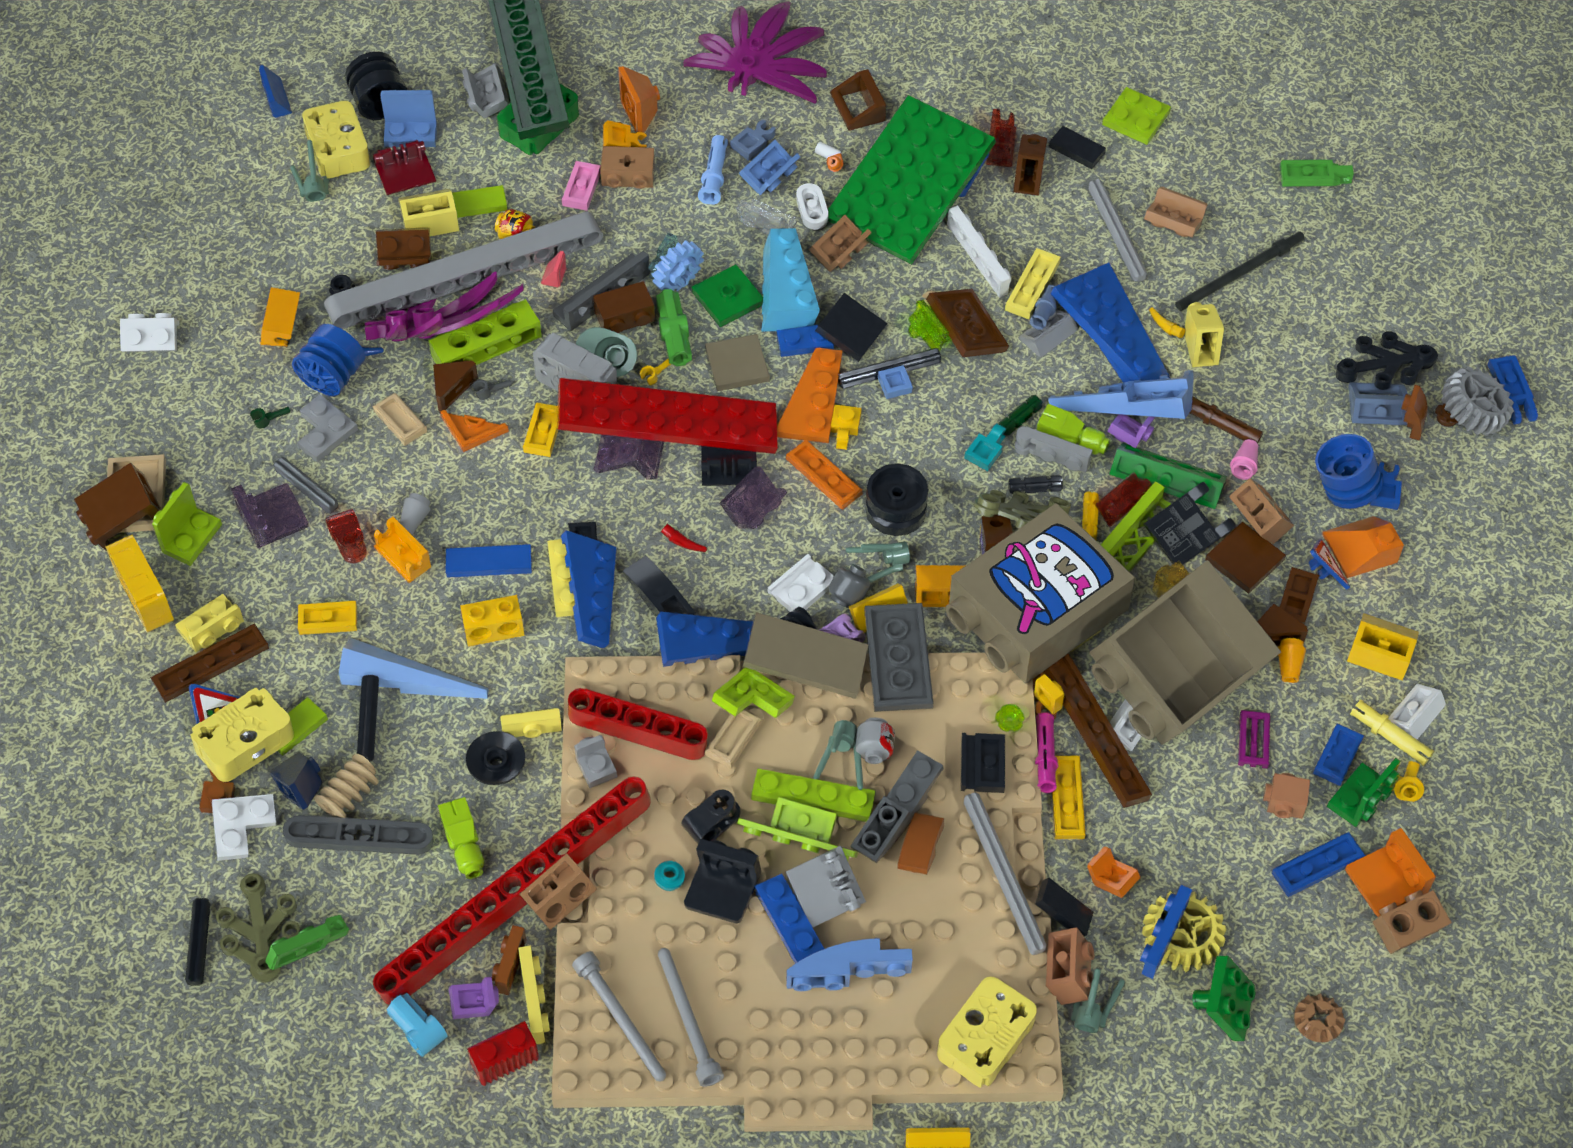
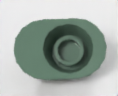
M593 327L581 333L576 341V345L612 363V366L616 368L617 377L629 373L636 364L638 355L636 345L625 335L605 328Z

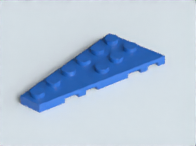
M1109 262L1053 288L1051 295L1132 381L1139 379L1141 381L1156 380L1161 375H1168V378H1170Z

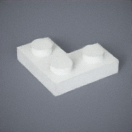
M273 794L212 800L217 861L248 857L246 829L276 826Z

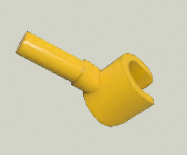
M666 359L655 368L649 365L644 366L640 370L641 379H644L647 375H652L647 379L648 385L656 384L658 380L657 375L671 365L669 360Z

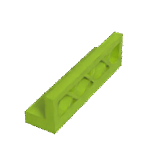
M1156 481L1101 544L1129 572L1156 542L1152 536L1139 537L1138 528L1144 526L1143 524L1148 521L1146 520L1148 517L1150 519L1154 517L1153 511L1157 506L1165 509L1171 505V503L1162 498L1165 487ZM1136 544L1138 552L1135 555L1123 556L1122 547L1124 545Z

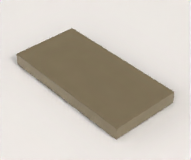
M756 612L743 667L856 699L868 644Z

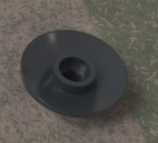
M501 731L488 732L477 737L470 744L466 753V765L469 773L481 783L487 785L505 784L515 779L525 765V750L522 743L509 733ZM494 760H500L502 762L499 765L491 764Z

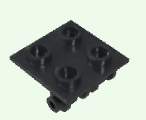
M701 446L702 486L757 485L756 452Z

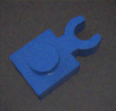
M1380 462L1379 469L1383 478V486L1379 495L1370 502V505L1398 510L1402 481L1396 480L1400 471L1399 465L1395 464L1393 472H1386L1384 470V462Z

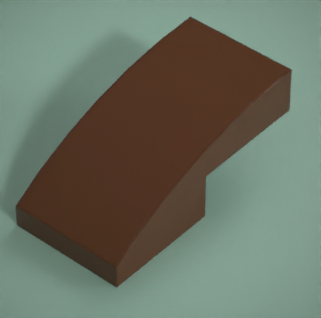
M1291 567L1280 608L1305 625L1319 575Z

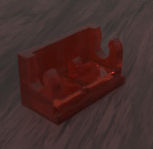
M993 109L990 135L995 137L996 143L989 152L986 165L1012 167L1016 127L1014 126L1015 115L1010 112L1008 120H1002L1000 109Z

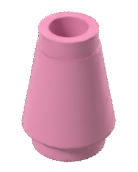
M1248 439L1243 441L1230 462L1231 472L1238 479H1249L1257 472L1259 446L1254 440Z

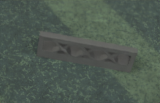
M644 250L636 256L630 254L555 308L553 316L568 330L572 331L595 314L593 295L638 283L650 274L649 255Z

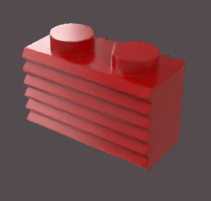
M525 1021L467 1048L470 1063L483 1086H486L487 1082L492 1083L493 1080H498V1077L503 1078L504 1074L509 1075L510 1071L515 1072L516 1068L521 1069V1066L526 1067L527 1063L532 1064L533 1060L538 1061L539 1059L537 1044Z

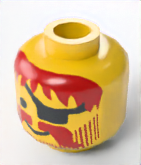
M511 208L504 213L501 212L495 222V232H497L499 239L536 228L529 214Z

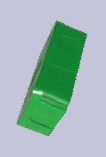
M560 84L569 124H571L579 117L578 95ZM511 102L497 115L499 136L528 155L533 153L539 154L552 140L564 131L563 129L558 132L520 140Z

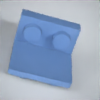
M431 90L381 91L385 118L384 147H400V144L406 147V143L413 142L416 139L418 142L423 141L425 147H436L437 119L433 92Z

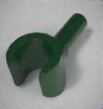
M285 407L265 413L263 409L256 408L251 411L250 416L255 420L254 424L256 427L262 429L269 425L270 420L290 413V409Z

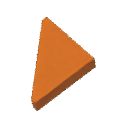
M446 410L440 411L443 421L463 452L509 432L508 426L505 423L499 425L486 422L485 419L469 415H464L463 417L449 414Z

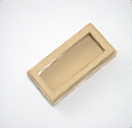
M396 393L373 406L374 412L404 446L427 432V427Z
M743 710L737 716L730 714L706 748L705 756L731 769L761 725V718L746 710Z

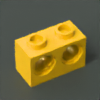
M517 595L460 605L468 647L525 636Z

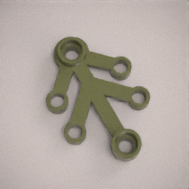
M991 490L989 494L981 493L973 504L978 509L977 512L980 515L986 517H993L995 514L1015 520L1017 528H1021L1055 503L1067 514H1069L1071 507L1070 502L1058 497H1051L1048 505L1028 504L1029 495L1019 491L1013 492L1011 500L1008 503H1004L1006 494L998 490Z
M251 873L241 880L240 888L243 896L249 900L253 927L238 919L234 911L229 907L219 909L216 913V920L220 927L229 928L255 943L257 954L240 946L238 938L229 934L220 940V947L225 955L234 956L248 964L251 975L256 981L267 983L275 980L282 967L273 971L270 968L260 969V966L266 963L265 960L269 952L268 941L287 916L296 911L297 903L293 895H281L277 900L278 908L265 924L261 897L266 892V884L261 875ZM251 881L257 882L254 887L247 886ZM284 902H292L290 907H282ZM224 915H231L229 920H221ZM295 921L286 922L281 929L283 935L281 938L287 937L289 939L298 935L301 931L299 924ZM294 928L297 930L293 935L286 934L289 929ZM227 943H235L234 947L230 949L225 948Z

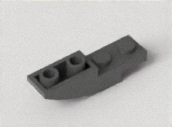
M917 750L887 797L883 796L851 844V848L877 863L911 823L914 814L918 813L928 798L929 790L943 771V765Z

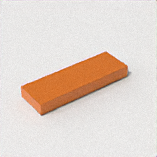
M808 440L803 441L786 454V460L840 509L843 510L863 495V490Z

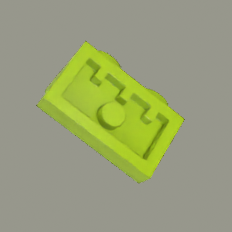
M183 482L178 489L172 492L165 507L156 513L152 525L162 553L191 566L221 527L222 522L221 519L197 508L190 484Z

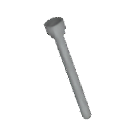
M661 948L658 952V957L698 1060L696 1076L699 1084L703 1087L714 1085L724 1078L721 1066L709 1056L670 951L667 948Z
M593 951L582 954L573 962L572 967L579 977H584L585 980L591 982L654 1079L659 1082L663 1081L666 1078L665 1070L599 973L601 970L599 967L600 961Z

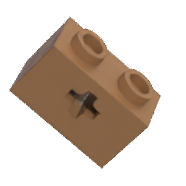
M603 146L600 169L602 186H609L611 188H653L655 170L654 148Z

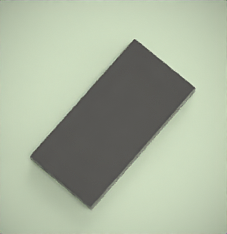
M922 603L865 606L864 613L874 712L933 709L934 703Z

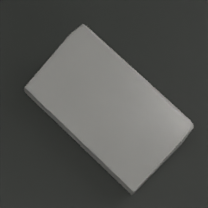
M1056 310L1053 316L1049 317L1046 327L1041 330L1031 327L1021 334L1018 339L1041 358L1078 331L1076 321L1069 313Z

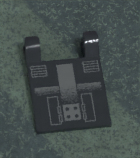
M1205 482L1198 484L1143 524L1176 569L1236 527L1235 522L1228 518L1214 528L1196 505L1195 501L1209 491V487Z

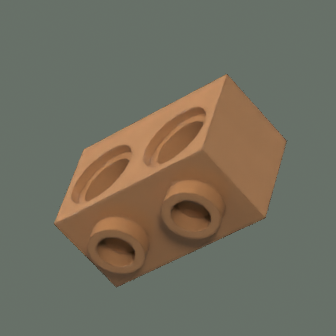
M1251 478L1229 496L1257 533L1272 544L1277 542L1295 526L1266 489Z
M566 853L522 891L520 895L551 930L594 893L597 888Z
M1419 890L1404 898L1407 903L1397 907L1394 902L1379 910L1381 916L1372 922L1390 954L1452 923L1434 890L1424 895ZM1419 907L1427 912L1428 920L1420 916L1418 912ZM1393 919L1400 922L1402 932L1397 931L1393 927Z

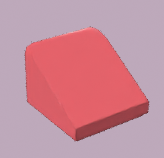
M560 251L547 264L541 284L553 287L561 286L567 269L564 251Z

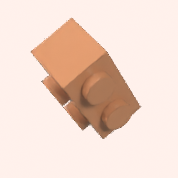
M1077 927L1048 933L1046 987L1053 996H1056L1057 1001L1061 1005L1088 1000L1093 980L1091 960H1094V948L1092 943L1085 939Z

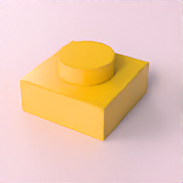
M1045 674L1042 675L1035 682L1034 696L1054 715L1062 709L1064 692L1056 681H1051Z

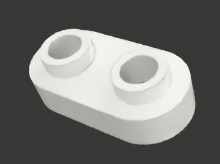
M811 183L801 185L796 192V202L803 224L813 230L825 227L828 223V209L821 188Z

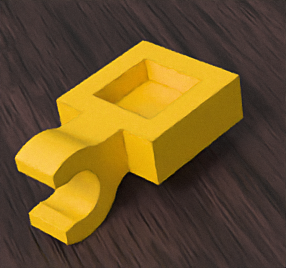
M834 405L831 432L837 433L836 449L847 450L849 435L858 436L862 408Z

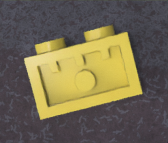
M221 594L175 624V626L192 649L198 652L202 648L212 646L216 639L225 633L235 631L244 619L237 604L233 605L224 594Z

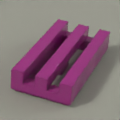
M1241 710L1238 766L1249 764L1250 767L1258 765L1268 769L1270 713ZM1247 718H1251L1250 756H1246ZM1258 719L1263 720L1262 758L1257 757Z

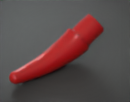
M668 523L661 530V533L670 542L682 548L699 552L707 551L706 546L691 541Z

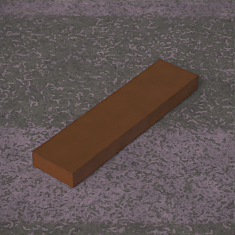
M254 623L150 678L166 703L189 691L190 684L200 685L269 649V646Z

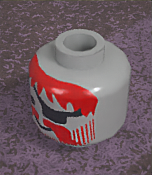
M874 717L867 719L857 728L856 752L870 764H879L889 759L894 751L895 730L882 718Z

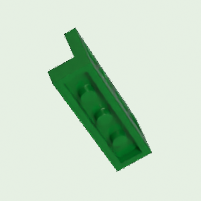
M1123 442L1117 448L1109 474L1148 488L1156 481L1165 487L1164 493L1179 498L1201 482H1205L1209 487V491L1196 500L1195 503L1212 509H1216L1227 480V476L1138 447L1134 448Z

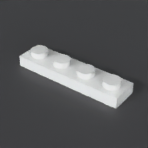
M958 205L950 208L947 226L997 296L1000 298L1007 295L1011 283L1009 271L1006 268L1003 269L995 252L987 247L982 234L977 232L972 226L969 216L964 214Z

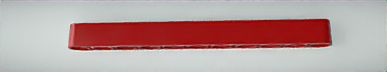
M635 776L623 780L378 971L373 979V986L381 999L390 1005L391 1001L399 995L408 993L411 996L526 906L527 902L521 897L520 893L565 855H557L560 850L568 848L567 854L578 865L643 814L651 804V797L645 782ZM634 793H641L636 798H629ZM617 811L614 816L605 817L609 812ZM586 830H593L591 834L581 836ZM540 867L545 868L541 873L533 874L536 869ZM520 886L517 892L509 893L513 887ZM492 905L496 906L493 911L487 913L484 912L487 907ZM471 925L467 931L460 932L463 926ZM446 944L443 950L435 951L439 945ZM422 963L417 970L410 971L413 965ZM396 982L393 989L385 991L389 984Z

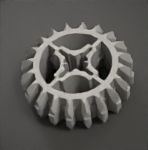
M1468 366L1466 369L1460 368L1458 371H1455L1446 380L1441 391L1443 395L1441 401L1446 404L1444 409L1451 413L1450 418H1455L1458 421V425L1462 424L1465 426L1467 432L1473 430L1476 435L1482 433L1484 436L1499 432L1509 423L1514 412L1512 408L1514 402L1509 399L1510 393L1503 389L1504 384H1499L1497 377L1492 378L1488 371L1482 373L1478 367L1473 369Z

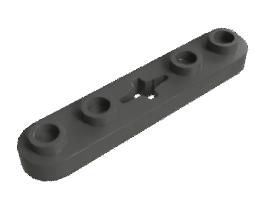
M298 815L289 818L283 826V835L286 842L296 848L419 855L428 852L434 844L431 828L421 822ZM357 830L363 831L360 840H355L353 836L357 833Z

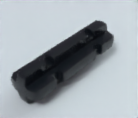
M1050 475V478H1047V476L1024 477V480H1021L1020 477L1010 478L1008 481L1009 493L1013 494L1015 491L1039 493L1047 492V489H1051V492L1061 491L1063 489V479L1061 475Z

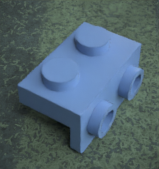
M774 140L739 172V175L759 195H762L766 190L771 193L781 183L779 178L783 174L788 177L797 169L798 166L795 163L801 156L796 153L791 157Z

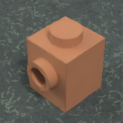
M1274 773L1271 784L1266 783L1264 788L1263 801H1268L1267 812L1274 813L1279 818L1295 817L1302 819L1307 808L1310 780L1298 778L1289 773Z

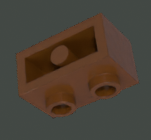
M644 281L593 295L594 312L601 328L620 333L624 330L645 326L655 321L654 303Z

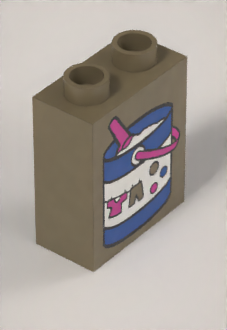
M1055 503L952 575L950 600L946 606V613L958 631L963 634L973 631L985 643V653L996 669L1003 673L1011 669L1026 684L1129 610L1135 577Z

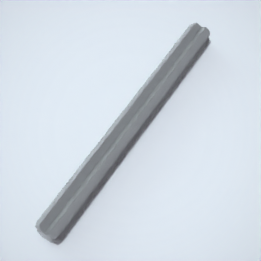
M976 792L968 794L964 797V805L1029 952L1032 955L1042 953L1046 950V943L981 797Z

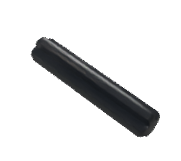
M364 675L361 679L356 753L365 757L369 762L374 760L379 677L374 675Z
M196 898L192 904L185 976L187 985L200 986L204 980L211 906L207 898Z

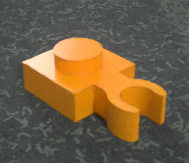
M609 120L603 124V146L647 147V145L640 144L638 141H642L647 135L643 132L631 133L630 125Z

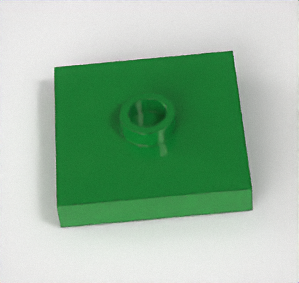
M736 264L692 286L693 295L719 327L763 305V296Z

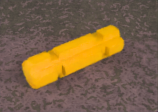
M1087 491L1084 493L1082 528L1097 540L1099 495L1097 492Z

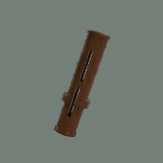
M1192 396V410L1190 414L1203 420L1204 424L1216 426L1243 441L1250 439L1257 442V444L1259 443L1263 431L1224 413L1214 404L1209 405Z

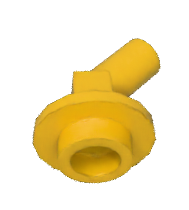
M1409 761L1404 777L1399 776L1395 782L1394 792L1399 800L1415 802L1423 796L1424 784L1417 778L1420 767L1419 763Z

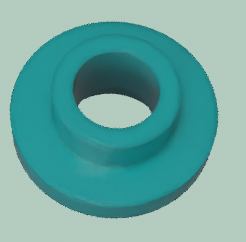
M665 861L656 867L654 879L661 889L674 891L683 884L685 871L679 863ZM666 872H674L675 876L668 878L664 874Z

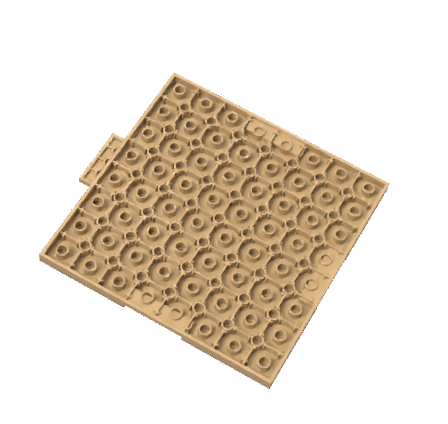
M928 653L934 703L933 709L874 712L869 654H866L856 699L758 671L793 694L795 698L793 704L777 718H774L753 703L744 709L761 718V725L730 769L705 755L698 760H688L575 725L569 720L568 696L573 690L584 688L697 722L707 730L708 747L730 715L729 712L712 702L714 692L745 668L743 667L744 661H740V655L723 656L712 661L710 658L698 659L696 663L690 664L676 662L672 666L663 667L662 656L565 657L561 829L628 777H639L645 782L651 797V804L643 814L578 864L597 890L557 924L552 1072L553 1108L744 1105V1132L873 1130L872 1104L1062 1101L1064 1091L1057 999L1046 987L1048 933H1051V919L1045 911L1035 905L1041 883L1046 879L1041 820V789L1037 787L1038 764H1035V759L1038 757L1033 681L1031 680L1025 684L1011 669L1006 673L999 671L990 662L986 653ZM579 705L576 708L584 709L586 706ZM605 714L604 716L610 718L614 717L615 715ZM869 718H882L895 730L893 755L879 764H870L861 758L863 788L876 790L872 813L883 796L887 797L917 750L942 764L944 767L943 771L929 790L927 800L918 811L920 814L944 818V829L936 844V856L927 875L898 869V860L909 825L877 863L859 852L857 858L849 856L848 863L866 902L861 904V907L853 911L848 910L813 927L825 949L846 942L880 938V950L912 949L911 973H906L900 977L874 974L872 977L860 978L856 975H850L849 987H843L840 990L834 991L827 990L826 988H812L808 991H796L793 988L787 989V969L795 965L756 895L755 890L744 917L738 924L685 908L684 899L700 862L696 851L698 844L683 828L681 824L682 819L689 811L710 797L712 793L724 789L731 792L735 801L739 804L741 808L740 818L770 826L776 805L751 800L757 769L813 779L837 721L847 720L854 723L858 728L861 723ZM635 722V723H633L632 725H634V726H641V725H643V724H642V723H639V722ZM669 731L660 732L663 735L671 734ZM962 733H966V735H975V733L1005 734L1004 793H976L981 797L1046 943V950L1037 955H1032L1029 952L964 805V797L974 793V790L965 789V791H961ZM602 735L605 740V748L617 771V778L589 788L576 761L574 746L584 738ZM692 739L688 742L695 744L699 743L700 741ZM850 748L846 752H831L819 780L857 787L854 749ZM634 793L629 798H636L641 793ZM611 811L605 817H612L617 811ZM837 816L830 844L854 850L851 848V844L866 822ZM737 822L716 839L728 847L735 849L747 848L753 851L759 857L762 871L757 885L779 874H783L796 899L797 896L786 871L830 851L820 848L819 853L801 849L802 842L791 840L790 845L772 840L773 834L762 831L761 836L743 832L744 826L737 824ZM586 830L581 836H587L593 830ZM569 849L560 850V855L567 853ZM674 861L683 867L685 880L678 889L665 891L656 884L654 872L656 867L662 862ZM666 872L664 875L671 878L675 876V873ZM661 948H667L670 951L709 1056L721 1066L724 1078L714 1085L703 1087L699 1084L696 1076L698 1060L658 957V952ZM593 951L600 961L599 967L601 970L599 973L665 1070L666 1078L663 1081L659 1082L654 1079L591 982L585 980L584 977H579L572 967L573 962L582 954ZM986 977H995L1031 1000L1036 1005L1037 1013L1033 1028L1019 1044L1009 1061L1005 1063L990 1086L983 1084L980 1088L952 1068L943 1064L938 1059L937 1050L940 1036L981 981ZM1018 1015L1016 1018L1012 1017V1022L1021 1015ZM968 1021L971 1025H980L977 1021Z

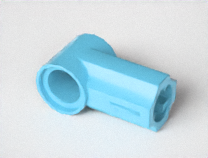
M408 993L397 996L386 1009L387 1014L402 1029L410 1045L421 1057L425 1056L448 1037L439 1021L432 1015L428 1016Z

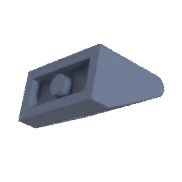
M1349 382L1352 423L1407 425V422L1403 421L1406 411L1401 410L1405 394H1408L1404 384H1391L1389 389L1380 390L1375 387L1374 383Z

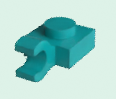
M996 423L987 437L979 433L966 450L964 459L989 471L1002 453L1003 446L1000 444L1005 439L1003 433L1006 431V428Z

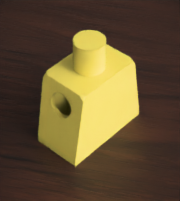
M1194 302L1187 308L1184 328L1192 367L1219 365L1224 333L1223 323L1215 305H1202L1199 302ZM1202 337H1204L1206 340L1205 344L1203 343Z

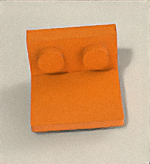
M1402 828L1391 832L1385 847L1348 864L1345 868L1346 873L1377 917L1381 916L1380 909L1394 902L1399 907L1407 903L1404 899L1405 897L1419 890L1422 891L1423 895L1428 893L1436 878Z

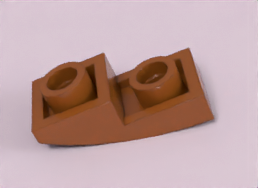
M1414 385L1411 395L1405 394L1401 410L1406 411L1403 421L1408 423L1407 427L1412 428L1409 438L1420 441L1428 407L1422 388Z
M920 813L914 814L901 849L898 869L928 874L936 856V844L944 829V818Z

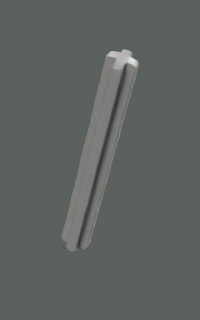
M1100 179L1090 181L1088 189L1133 281H1144L1147 271L1103 182Z

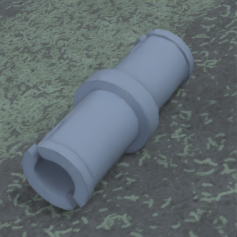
M1048 285L1042 297L1035 303V311L1030 318V324L1035 329L1041 330L1046 327L1049 317L1053 316L1056 311L1057 301L1051 295L1055 285Z

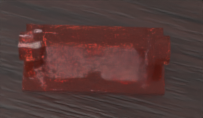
M1133 472L1095 503L1107 525L1111 527L1129 512L1152 484L1146 478L1143 480L1138 479L1135 472Z

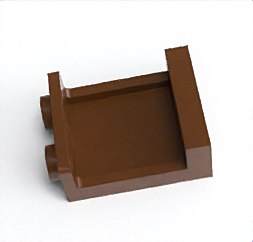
M132 463L127 464L74 499L79 508L76 511L77 516L89 529L86 532L87 537L93 545L97 546L99 544L105 550V546L110 545L108 539L146 515L154 519L156 513L161 510L145 475Z

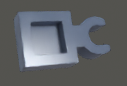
M761 120L757 123L754 131L747 127L730 140V147L749 161L766 148V141L772 140L775 137L776 128L773 126L769 130H764L766 128V121Z

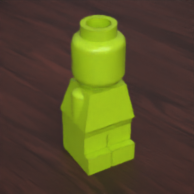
M1047 404L1037 423L1036 430L1092 449L1093 455L1105 454L1110 444V439L1106 438L1104 432L1089 426L1084 429L1085 424L1073 413L1051 404Z
M463 797L438 805L449 847L455 852L454 857L460 873L465 874L467 879L480 877L483 874L482 868L485 861L481 848L476 844L479 838L466 798Z

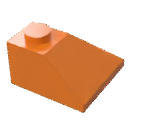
M624 66L618 67L620 101L635 132L645 133L658 111L659 90L656 85L652 86L648 76Z
M1374 516L1323 531L1322 533L1346 578L1398 563L1404 547L1392 523Z

